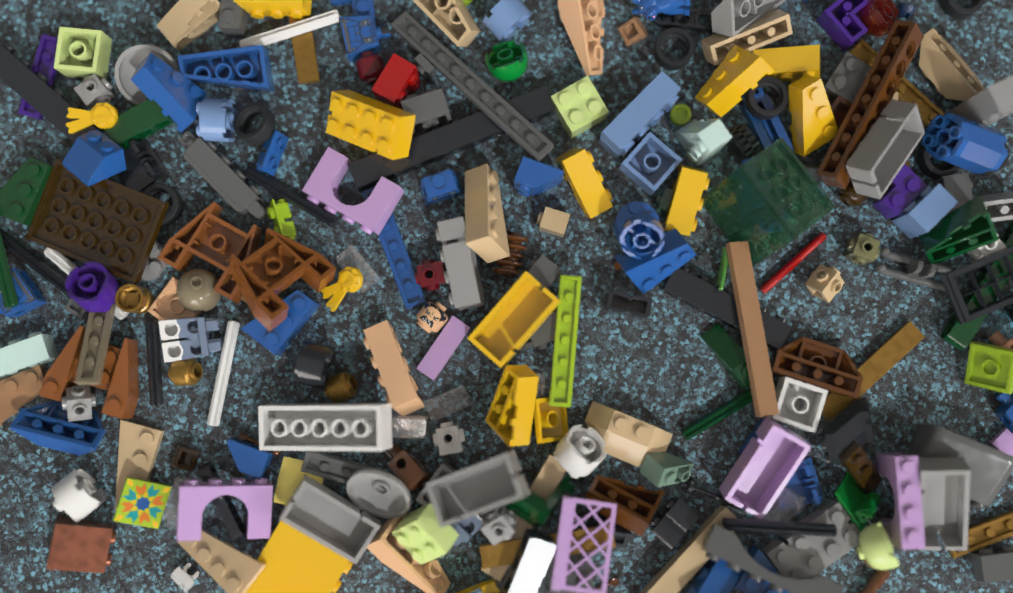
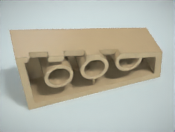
M413 0L458 47H468L480 32L462 0Z
M484 164L465 171V244L484 261L490 263L509 257L510 251L499 189V176L488 164Z

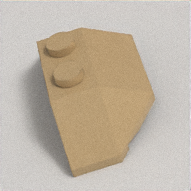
M934 28L923 35L919 67L922 69L923 75L933 82L940 94L944 95L946 99L966 101L985 89L976 74Z
M592 401L585 418L587 428H593L604 439L606 444L604 449L608 455L637 467L643 465L648 453H666L673 435Z

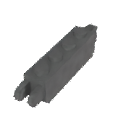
M186 131L178 139L186 149L184 151V159L236 212H239L241 215H249L251 213L260 221L267 219V210L260 204L263 201L259 196L261 192L253 184L249 186L244 181L246 177L238 169L234 171L230 167L232 162L223 154L219 156L215 152L218 148L211 141L205 142L200 137H195L189 131Z

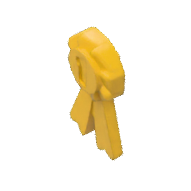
M107 102L96 103L90 111L69 107V113L66 116L69 119H79L66 123V126L69 127L68 133L70 134L93 124L100 129H109L118 121L117 109Z
M346 266L339 272L337 283L321 290L323 299L331 297L326 303V306L330 307L331 312L336 311L347 292L355 293L362 287L363 275L358 268Z

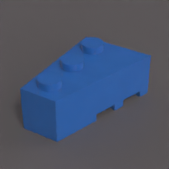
M150 53L137 66L131 78V81L150 101L154 99L163 109L161 112L165 117L169 115L178 125L176 128L180 132L185 130L195 120L197 116V102H202L207 93L153 53Z
M674 228L664 233V246L654 257L650 258L651 255H644L642 259H636L627 254L623 256L618 254L614 257L640 291L645 294L696 256V254L677 229Z
M296 290L283 299L289 306L287 318L273 330L269 331L256 318L240 329L274 355H282L320 306L319 303L300 290Z
M752 544L747 552L750 557L760 566L774 574L780 575L759 548ZM744 570L734 585L744 593H779L768 587L769 582L761 579L759 583L747 577L748 572Z
M709 558V561L701 569L685 593H730L743 570L740 569L739 572L726 567V561L719 558L718 562Z

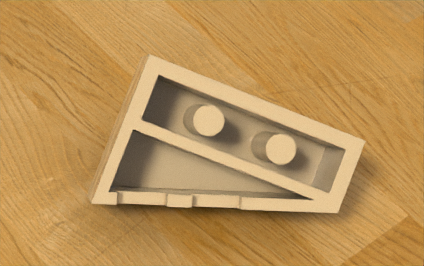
M179 0L156 26L180 52L219 21L220 3L218 0Z

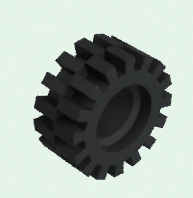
M740 123L728 131L732 138L726 145H728V150H731V154L733 157H736L737 161L740 160L741 163L744 159L761 155L760 143L755 139L756 136L751 134L752 131L750 129L747 130V126Z

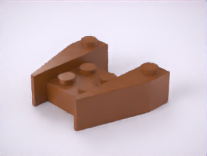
M213 202L168 240L158 259L184 273L195 255L224 271L213 290L239 304L242 293L229 270L230 255L234 254L242 262L256 252L259 248L262 230L253 224L247 234L223 221L219 216L224 209L216 202Z
M268 228L265 234V245L241 262L234 254L230 255L229 270L254 317L271 331L287 318L289 308L277 296L300 277L319 293L333 282L337 268L322 254Z
M79 326L45 374L39 396L62 401V397L66 396V388L77 386L75 378L86 326ZM124 338L122 348L108 344L101 385H89L108 391L101 412L103 414L120 419L133 418L139 399L138 340Z

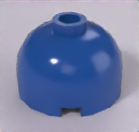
M638 214L630 217L624 222L620 231L622 250L628 256L636 259H642L644 255H651L650 258L656 256L664 246V230L661 223L653 216L647 214Z

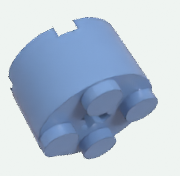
M500 0L490 10L492 16L489 19L485 16L483 23L499 41H509L514 36L513 33L518 27L521 30L529 23L528 19L531 17V12L521 0Z
M204 98L202 102H197L196 112L199 115V124L196 127L197 136L202 137L205 141L234 142L235 138H232L233 133H235L233 121L237 113V109H233L232 104H235L234 100Z

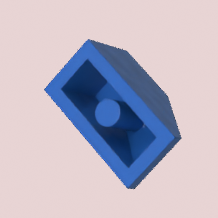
M237 438L228 439L227 445L239 472L245 473V477L251 480L266 477L273 458V452L259 450V446Z

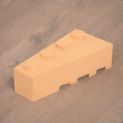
M388 320L364 329L366 337L363 338V342L367 350L371 349L373 356L370 357L374 369L378 368L380 376L377 378L382 389L386 388L388 394L385 396L386 402L391 403V408L402 417L426 407L424 400L416 393L419 390L412 375L408 373L410 372V367L405 357L401 355L403 351L392 325Z

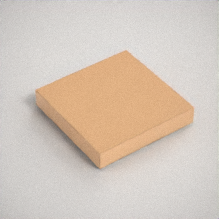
M174 276L147 311L159 320L199 316L202 311H197V313L191 312L180 304L176 293L179 279Z

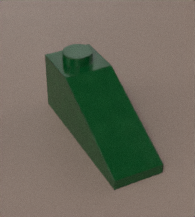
M716 324L700 337L739 387L747 388L750 385L745 352L719 324Z

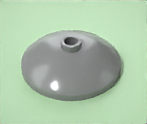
M134 45L125 50L115 64L114 76L117 87L123 96L135 105L144 102L147 96L131 81V78L137 66L150 53H153L180 73L175 59L164 49L155 45Z
M366 469L358 471L351 475L346 486L347 494L351 501L361 510L376 517L387 519L401 517L408 512L411 505V494L405 484L396 476L382 470Z

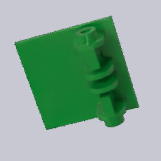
M849 472L846 473L835 491L838 502L845 507L851 520L857 524L860 530H863L866 523L872 519L878 504L881 502L880 495L876 492L865 495Z

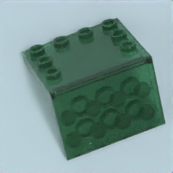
M782 137L742 164L702 197L704 199V208L709 212L730 242L748 241L752 266L799 237L836 208Z

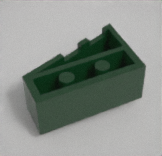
M29 157L0 190V215L30 226L53 166Z
M980 194L942 218L928 233L919 235L928 259L932 264H937L999 240L990 213Z

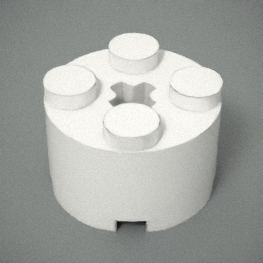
M582 425L573 426L558 442L554 451V458L573 478L589 475L607 455L604 449L606 446L604 439L591 427L586 429L581 427Z
M80 468L77 471L76 469L71 471L51 489L55 498L52 501L54 507L59 511L64 510L75 522L81 521L106 500V495L102 487L99 490L95 487L94 484L97 482L95 478Z

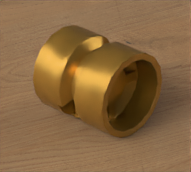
M126 284L116 292L115 302L122 311L144 314L148 312L147 310L154 302V295L145 287Z

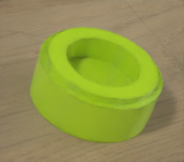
M685 104L675 105L669 114L671 122L677 126L687 124L692 115L691 109Z

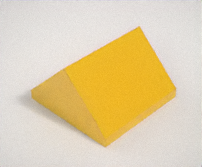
M549 397L536 398L534 424L537 444L559 441L569 431L567 407L549 406Z

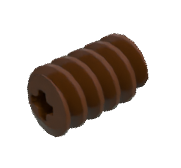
M506 231L508 234L510 256L495 261V264L500 268L493 269V272L498 275L514 278L513 275L520 274L515 267L522 266V263L517 259L524 258L525 256L520 253V250L527 249L522 242H527L529 239L519 233Z

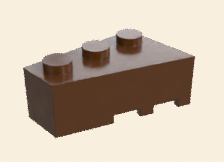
M597 475L585 499L617 503L615 523L643 537L665 491L659 489L657 492L645 489L643 485H638L637 487L624 484L625 481ZM590 505L592 509L597 507L594 505ZM601 507L596 512L609 518L611 508Z

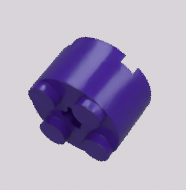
M87 262L80 268H74L68 274L65 281V288L69 297L85 311H109L115 303L116 292L121 287L118 280L102 264L97 262Z

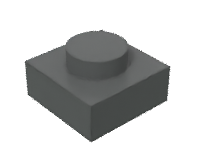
M421 53L414 58L417 71L422 77L426 75L431 80L437 75L435 67Z

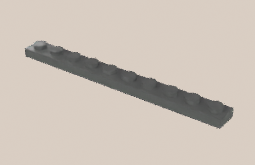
M406 11L390 24L394 32L416 52L421 53L437 71L534 159L539 162L554 148V144Z

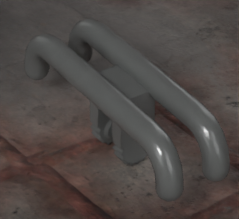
M883 247L880 249V255L889 260L908 264L907 272L887 268L883 263L876 266V271L881 275L946 291L943 282L929 278L933 277L936 272L944 274L958 267H950L938 263L932 264L930 261L892 252L888 247ZM957 283V284H958V287H959V289H960V291H961V290H962V285L959 284V283Z

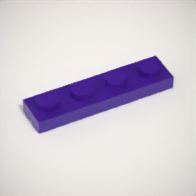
M42 34L31 69L36 73L38 71L43 73L49 79L48 84L53 86L57 70L54 69L58 38ZM22 98L18 113L42 120L43 115Z

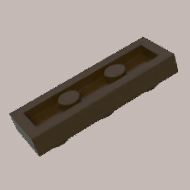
M855 441L839 456V459L863 492L868 494L879 485L882 480L881 476L862 447Z

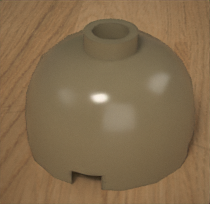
M205 269L187 271L177 282L176 293L180 304L191 312L210 311L221 299V294L213 290L219 280L212 272Z

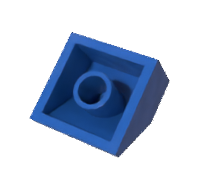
M98 129L79 136L62 162L66 169L88 187L127 170L123 149Z
M523 156L514 179V189L517 190V194L524 197H529V195L536 196L560 185L564 171Z

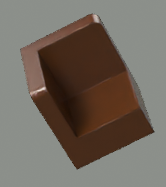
M839 95L830 102L838 130L852 103Z

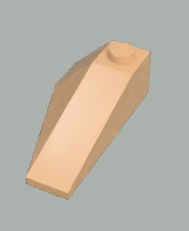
M557 0L560 18L586 76L603 74V48L600 46L601 37L604 36V29L601 28V18L605 17L604 0Z
M406 514L398 518L388 519L379 528L367 548L382 563L424 592L446 593L451 583L438 560L433 559L420 565L412 558V555L406 548L398 543L396 537L392 534V531Z

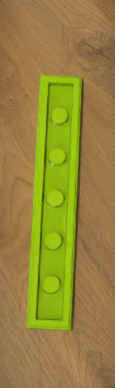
M560 274L558 299L561 303L557 306L549 406L571 408L582 276Z

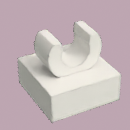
M191 563L186 564L183 570L178 567L171 574V578L185 593L193 587V580L199 576V571L194 575L187 574V570L192 565Z

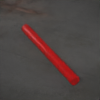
M820 232L759 288V291L765 295L827 238L826 235Z

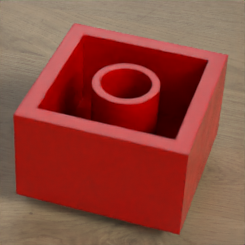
M393 53L371 89L376 100L403 110L401 101L405 100V97L411 95L412 92L415 93L421 83L416 65Z

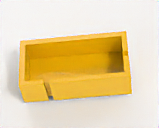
M349 89L331 92L329 110L332 111V114H328L327 134L369 151L377 152V154L391 160L409 156L415 114Z
M525 271L467 339L500 368H504L516 355L514 349L520 350L561 301L545 287L541 291L542 284Z

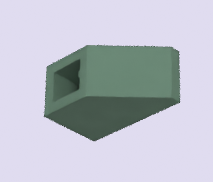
M665 452L648 453L640 473L657 487L686 482L691 475L694 463Z

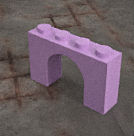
M328 147L302 189L308 195L306 199L316 205L319 202L324 204V209L334 215L337 212L342 214V219L351 225L354 222L361 225L359 229L369 235L372 232L379 235L405 191L399 185L381 176L371 195L363 203L358 205L343 204L339 199L338 188L349 168L348 164L352 162L343 154Z
M899 452L875 453L876 470L880 476H884L890 481L895 497L894 518H879L891 545L902 550L925 549L918 456Z
M189 478L185 479V482H180L177 541H201L203 511L211 500L222 495L235 496L245 503L247 507V539L270 538L273 484L267 478H255L254 481H245L244 478H232L228 482H222L220 478L208 479V482H199V479Z

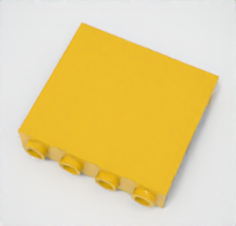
M280 521L257 561H262L267 566L246 593H336L342 584V581L339 579L343 573L348 574L354 563L285 522Z

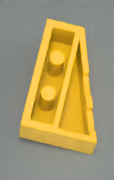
M233 0L248 12L251 17L256 19H263L264 16H271L277 19H281L283 16H291L293 18L311 16L312 0Z
M820 44L753 50L754 54L760 56L775 70L770 77H775L782 82H795L806 74L820 78Z
M734 45L718 68L714 70L709 80L700 89L695 99L712 113L723 117L742 100L740 96L750 88L755 89L758 86L757 82L766 74L770 76L775 70L760 56Z
M807 74L788 85L789 112L792 114L790 132H792V146L795 150L793 152L803 157L834 139L838 132L822 80Z
M575 147L554 159L556 164L560 163L565 174L563 177L566 182H569L574 192L573 195L586 217L591 219L613 207L611 200H613L612 195L608 189H604L601 183L604 181L599 170L595 171L592 164L594 159L589 151Z
M679 164L677 168L679 173L676 182L673 184L672 189L674 190L671 201L668 204L663 228L666 231L676 228L680 234L690 236L691 231L694 232L698 219H695L697 211L702 209L704 199L701 196L703 190H707L710 178L707 177L708 173L703 169Z
M506 365L485 422L509 447L529 445L539 376L527 365Z

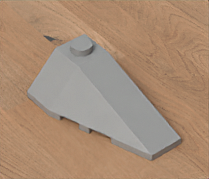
M723 0L711 12L712 32L733 38L786 0Z

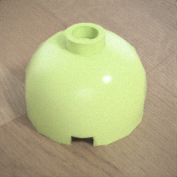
M877 522L865 527L859 535L860 545L856 546L860 559H866L871 567L879 570L899 567L882 523Z

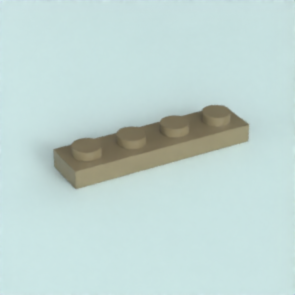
M116 303L107 312H89L75 383L78 385H101Z

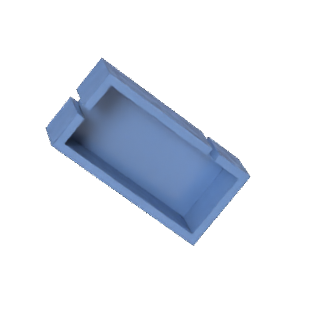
M661 71L602 131L598 143L616 160L620 156L625 157L635 144L634 141L640 142L647 134L649 126L653 128L661 120L665 112L668 113L676 105V101L680 98L678 93L681 88L667 74Z

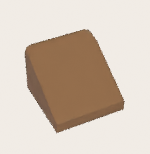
M633 17L618 28L627 46L649 36L641 19L638 17Z

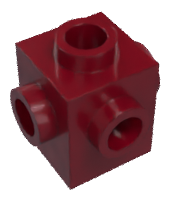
M434 259L422 261V265L417 266L418 271L414 272L417 285L420 284L422 288H427V291L440 289L439 285L447 284L444 277L446 268L442 261L434 262ZM430 272H433L432 278H428Z

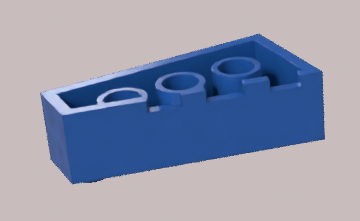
M263 45L178 56L180 73L193 83L274 92L269 51Z

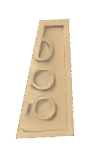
M124 419L120 420L115 510L127 476L150 480L164 430Z
M202 528L201 541H178L187 553L227 593H246L267 566L262 561H257L251 555L239 551L233 545L223 542L217 536Z

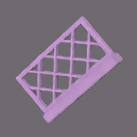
M568 495L562 496L551 590L606 593L617 503L576 498ZM576 503L586 504L591 512L580 519L575 513ZM590 505H594L597 507L592 509ZM601 507L611 508V515L604 522L595 513ZM593 514L600 525L589 532L583 521ZM574 516H575V518L578 520V522H576V523L573 525ZM607 523H609V530L605 526ZM581 524L587 535L577 542L572 536V530ZM603 527L608 533V539L599 545L592 535ZM590 537L597 548L587 555L580 544ZM571 539L575 543L572 547H570ZM607 545L605 553L602 548ZM578 547L585 557L574 565L569 558V553ZM600 550L605 556V562L596 568L590 557ZM588 560L594 571L584 578L577 567ZM568 562H569L570 565L572 566L569 570H567V569H568ZM604 568L603 576H602V574H601L599 571ZM575 570L582 580L576 585L566 584V576ZM596 573L602 579L601 589L591 588L587 583V580Z

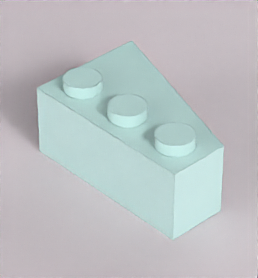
M693 119L674 132L686 150L688 160L691 163H695L697 167L716 155L732 138L720 119H708L706 121L704 119L699 121Z

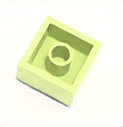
M59 27L54 69L70 77L85 78L95 73L101 79L103 77L107 79L112 39L101 30Z
M588 76L551 96L555 113L570 139L608 117L609 110Z
M431 503L406 514L392 531L398 543L404 546L412 555V558L420 565L447 554L459 536L451 525L440 528Z

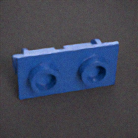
M275 130L272 136L264 142L262 148L266 149L267 152L260 153L255 164L257 166L256 170L263 173L266 172L274 177L289 138Z

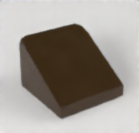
M177 442L169 464L172 467L192 472L200 451Z

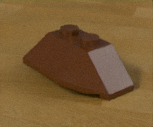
M800 337L778 349L771 370L782 377H789L828 390L829 393L851 398H858L863 376L858 372L845 350L806 337Z

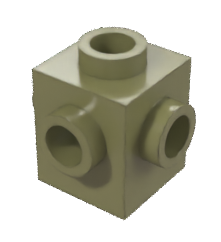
M865 232L855 235L848 240L844 257L851 259L853 263L859 265L873 262L880 254L879 245L881 241L874 239V235Z

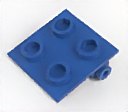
M811 457L801 461L779 494L778 500L782 511L810 503L817 505L821 503V500H824Z

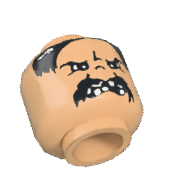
M438 301L435 304L426 302L416 315L418 319L417 324L429 334L431 331L436 333L448 320V316L445 313L447 309Z

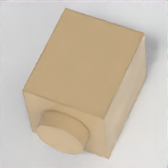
M545 207L544 212L540 211L536 223L540 224V231L563 238L570 214Z

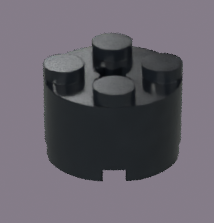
M304 340L303 344L306 345V348L304 350L300 349L294 374H298V378H293V382L320 388L321 385H326L329 372L325 371L327 364H331L333 361L334 351H330L331 346Z

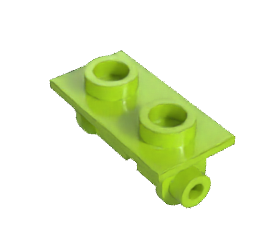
M272 199L269 207H267L269 219H273L275 226L273 230L295 241L297 233L293 221L285 222L284 220L292 217L288 202H285V199H280L275 204L274 199Z

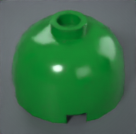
M514 40L504 41L493 46V51L489 55L488 52L486 53L485 63L491 75L499 81H515L527 69L528 55L525 46L521 42L519 45L515 44Z

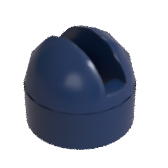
M898 3L897 15L905 19L911 17L916 5Z

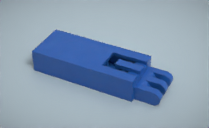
M762 87L757 89L754 94L756 104L764 110L774 109L768 94L764 93ZM746 92L740 96L743 103L741 111L752 134L756 136L755 139L760 143L759 146H761L765 161L770 163V160L775 161L795 151L778 115L769 120L757 119L746 109L744 103Z

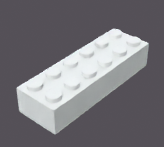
M283 403L258 406L259 450L384 451L392 448L391 403Z

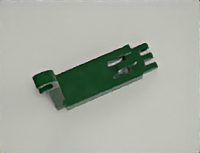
M568 473L547 500L529 490L531 494L507 503L505 506L532 526L538 524L542 527L561 501L562 496L566 492L574 493L575 486L569 483L573 477ZM579 477L575 479H577L578 482H582L584 477Z

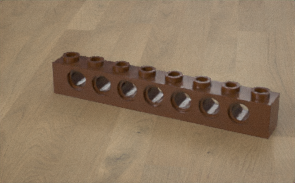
M895 20L816 173L826 185L846 189L851 180L846 168L848 159L853 156L859 143L869 133L871 126L876 123L879 117L881 118L882 110L887 107L893 98L924 37L916 22Z

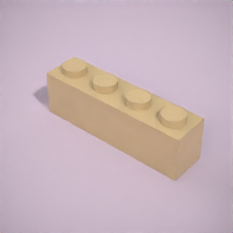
M775 9L733 38L717 33L700 41L705 60L716 66L721 64L734 45L750 52L789 36L793 32L789 13Z

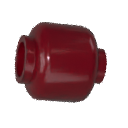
M373 51L362 53L361 58L356 61L359 79L366 82V84H375L385 68L382 57L373 54Z

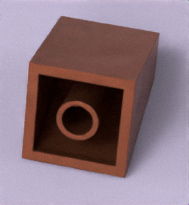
M57 515L46 569L104 573L105 566L110 567L112 553H108L110 544L114 545L117 531H113V524L85 519L75 522L71 517Z

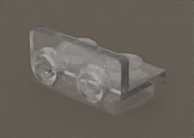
M392 415V437L426 438L428 417Z
M180 477L175 478L162 515V519L167 521L166 527L172 529L177 528L179 485L180 482H185V479Z
M785 485L763 520L792 522V517L795 514L798 515L805 506L803 502L806 497L798 495Z

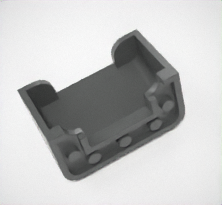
M918 424L908 454L916 455L918 458L963 457L971 471L969 504L980 509L991 505L1013 472V456L933 425Z

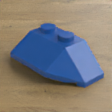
M59 401L46 402L31 408H21L10 425L11 430L38 446L78 456L95 451L106 432L95 410H92V419L68 422V411L62 409V402Z

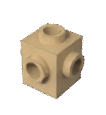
M820 264L811 273L805 285L813 296L829 303L836 293L842 289L844 281L840 276V271L835 267L829 266L828 268Z

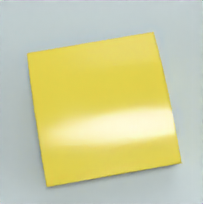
M284 456L273 502L285 505L291 495H294V491L304 475L309 476L320 484H323L324 478L301 472L304 460Z

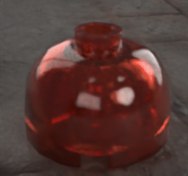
M870 0L860 10L859 19L868 29L866 33L880 38L888 35L895 20H898L896 16L900 13L892 0Z

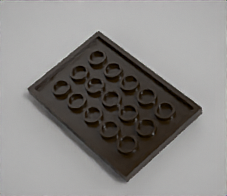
M55 159L26 239L84 263H100L111 274L139 284L170 203L109 179H104L88 187L63 166V161Z

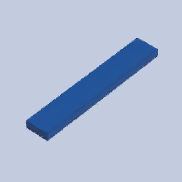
M375 187L362 191L365 200L368 199ZM392 212L378 236L404 305L408 310L427 301L421 285L416 283L413 264Z

